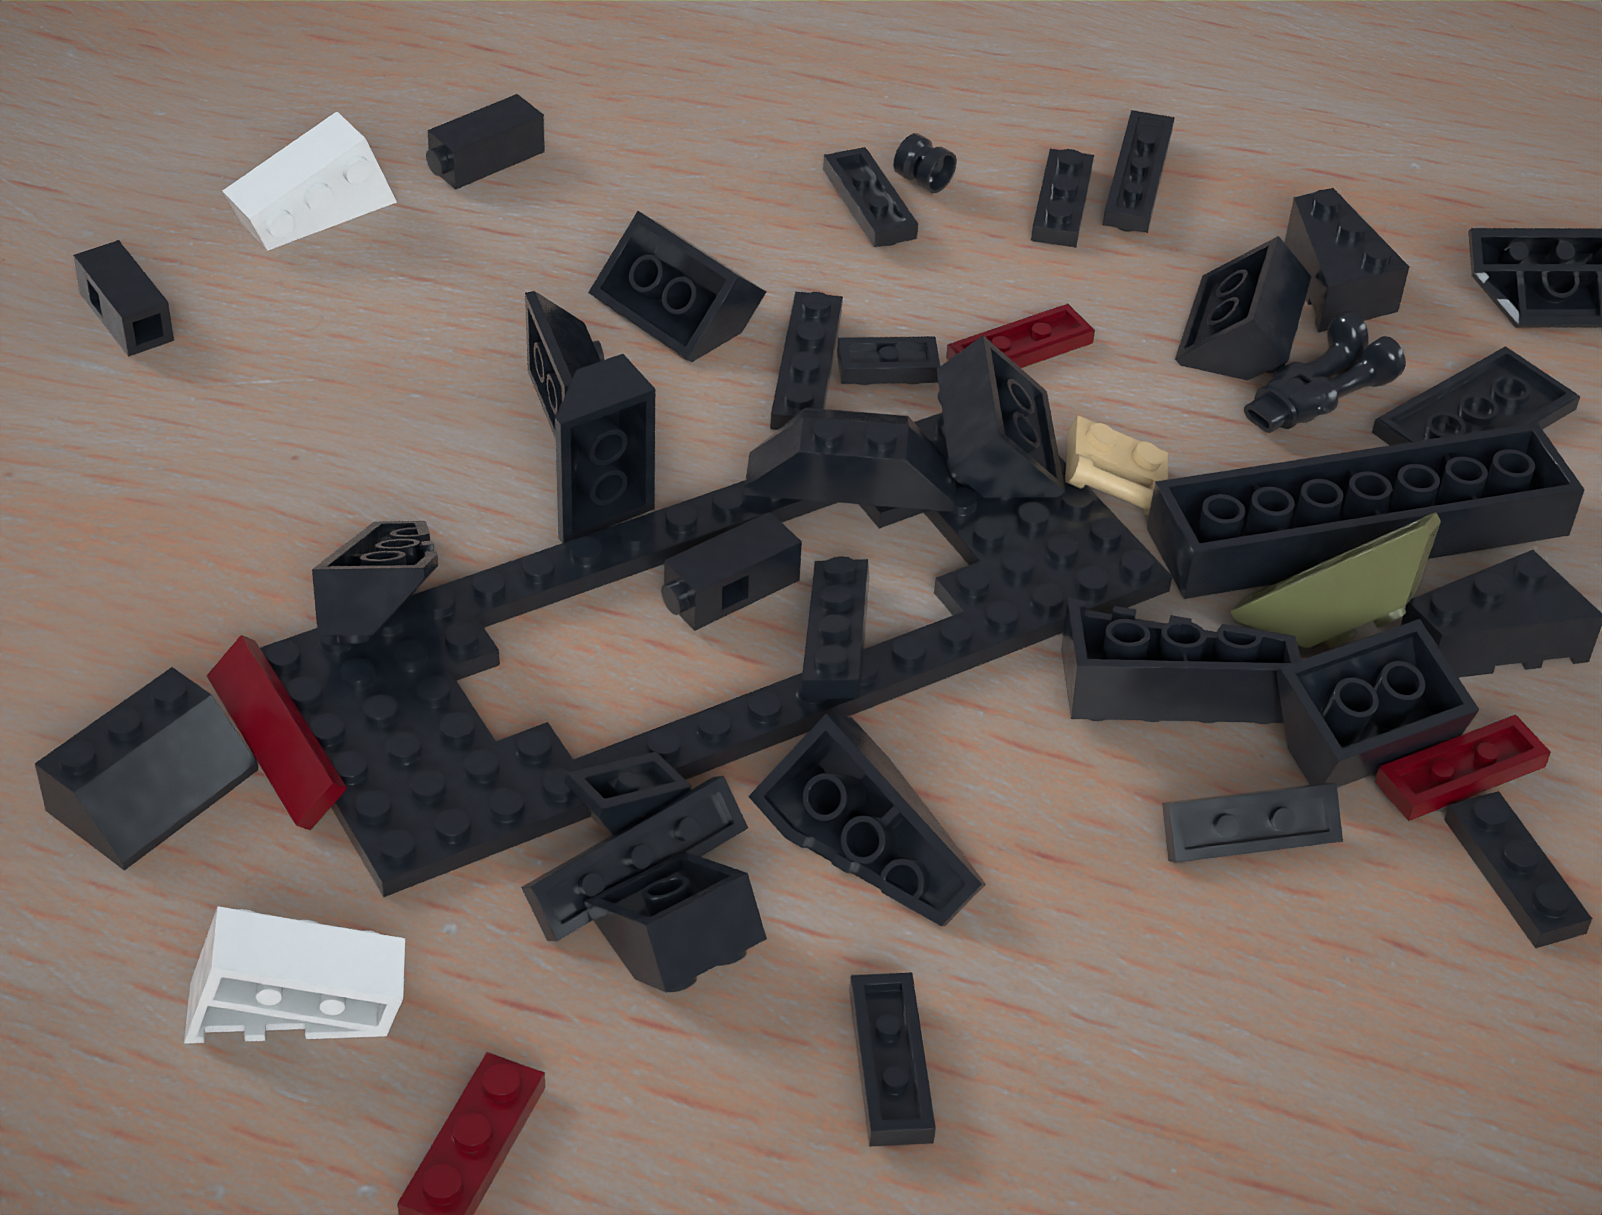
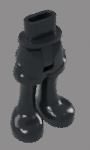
M1345 311L1333 318L1328 326L1327 339L1329 349L1311 362H1292L1281 367L1273 374V379L1266 386L1257 390L1254 401L1244 407L1245 416L1267 433H1271L1279 427L1290 429L1295 427L1296 424L1310 422L1319 415L1328 414L1335 410L1338 405V399L1365 387L1383 386L1396 380L1405 370L1406 359L1404 352L1398 342L1388 336L1380 337L1368 345V330L1362 318L1354 312ZM1347 370V372L1329 380L1327 379L1332 375Z

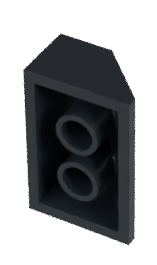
M637 211L588 293L685 359L694 362L741 334L767 292L671 229Z
M1279 236L1202 275L1175 360L1181 366L1248 381L1265 372L1267 374L1274 373L1288 362L1302 309L1306 301L1311 275Z
M536 291L525 292L528 373L556 439L555 417L576 370L603 361L604 353L600 341H592L583 321Z
M981 336L936 369L939 385L937 397L942 406L944 421L942 432L946 438L949 457L947 467L958 483L961 485L968 484L984 498L1059 497L1065 493L1048 394L1042 386L984 336Z
M623 353L576 370L555 417L558 539L562 543L608 528L655 509L656 389Z
M1420 619L1280 667L1277 672L1287 747L1310 785L1336 783L1338 788L1376 774L1382 765L1461 736L1479 711L1474 700Z
M173 667L35 763L45 811L124 871L259 770L258 762L212 694Z

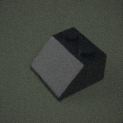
M685 851L584 901L588 914L633 978L666 993L678 992L689 988L697 981V976L715 966L729 965L741 960L746 956L747 949L767 939L748 873Z

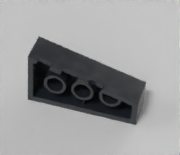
M1067 598L1061 653L1071 719H1088L1091 721L1143 720L1146 722L1284 723L1277 672L1280 667L1301 661L1295 636L1222 624L1217 632L1204 630L1198 624L1191 622V618L1170 615L1169 622L1166 624L1136 619V609L1114 606L1112 614L1086 610L1087 601Z

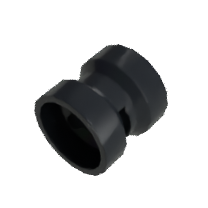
M913 133L906 137L898 147L894 156L893 168L897 174L908 180L917 179L918 185L931 193H938L952 179L957 159L956 155L942 146L934 148L929 139L918 133Z

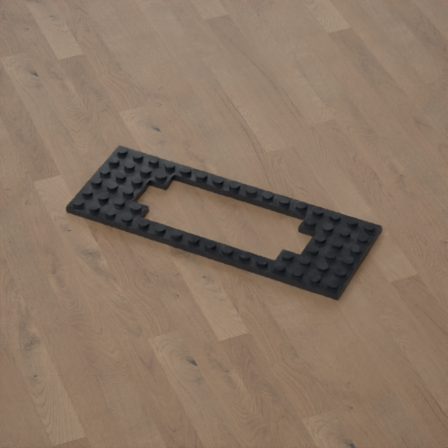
M943 413L914 422L940 452L949 459L946 438L942 432V426L944 425ZM1060 456L1065 493L1059 497L984 498L968 484L961 485L956 481L954 512L859 504L879 529L924 513L968 563L966 567L935 578L934 594L953 616L864 649L860 698L803 699L802 673L576 759L571 757L548 722L495 741L457 683L460 679L500 665L499 649L485 630V627L663 565L664 560L768 512L774 514L781 522H785L836 504L837 502L744 495L746 481L744 480L416 593L402 605L385 625L374 635H371V639L368 641L352 644L337 642V636H318L317 628L260 647L346 785L347 789L331 808L382 896L386 897L591 817L565 785L564 780L568 772L657 752L687 780L805 734L825 714L846 717L1062 634L1067 598L1087 601L1086 610L1112 614L1114 606L1128 608L1169 592L1172 575L1087 485L1080 489L1065 482L1066 462Z

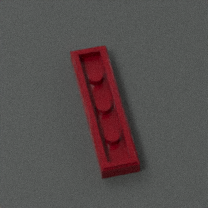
M240 635L206 676L295 825L311 830L345 792L347 787L256 641Z

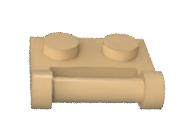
M1077 415L1068 429L1065 482L1080 489L1087 485L1143 508L1144 514L1149 516L1155 482L1168 480V452L1159 449L1152 443L1141 442L1117 432L1106 424L1096 423Z

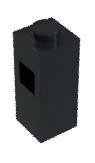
M518 94L427 130L429 150L426 153V160L433 174L440 176L455 190L545 152L544 114Z
M119 240L73 255L81 296L128 357L174 341L168 301Z
M771 512L763 514L664 560V585L661 589L663 601L672 614H679L696 631L800 581L802 541Z

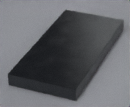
M1505 346L1375 419L1372 433L1388 445H1396L1538 423L1543 430L1575 411L1581 396Z

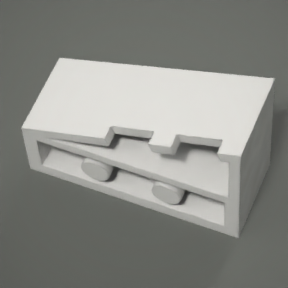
M338 112L332 114L223 190L240 223L267 251L397 202L366 138Z
M217 906L190 982L184 1044L204 1043L206 1032L244 1031L245 1041H265L266 1030L305 1029L306 1039L387 1036L403 1000L405 938L383 935L368 930L359 931L324 925L311 920H295L260 914L247 909H231Z

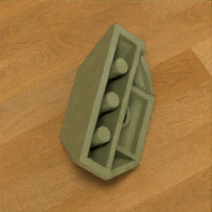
M1436 512L1427 515L1422 519L1245 596L1230 612L1236 622L1257 630L1293 635L1296 637L1297 645L1305 648H1310L1324 641L1328 648L1342 644L1357 635L1356 627L1373 621L1376 627L1389 624L1406 614L1404 607L1417 592L1441 520Z

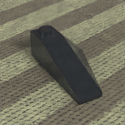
M375 521L312 569L318 636H337V642L345 644L361 643L370 640L371 635H374L392 618L438 567V555L434 551L433 541H430V532L426 521Z
M825 714L748 796L787 840L801 848H808L831 861L833 866L846 873L856 875L879 888L883 894L940 926H946L986 885L894 763L852 717Z

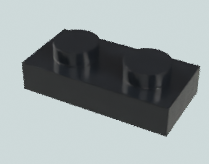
M935 336L838 338L837 358L841 384L938 383L936 369L940 367V360Z

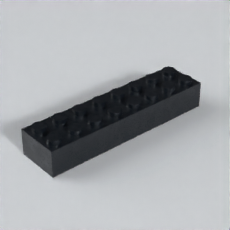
M1532 423L1156 481L1153 489L1147 530L1184 599L1273 585L1434 512L1439 516L1441 523L1428 559L1570 536L1585 489L1540 425Z

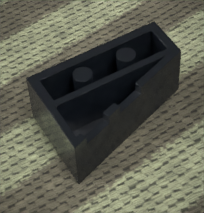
M1334 188L1318 190L1294 197L1284 243L1311 275L1306 301L1308 305H1312L1316 314L1315 325L1318 333L1327 331L1333 318L1345 311L1358 314L1363 321L1398 312L1410 266Z
M1532 549L1410 599L1405 607L1406 614L1403 615L1401 625L1420 619L1458 678L1493 674L1495 666L1522 663L1525 670L1541 668L1544 660L1570 657L1573 664L1587 663L1590 661L1602 627V613Z

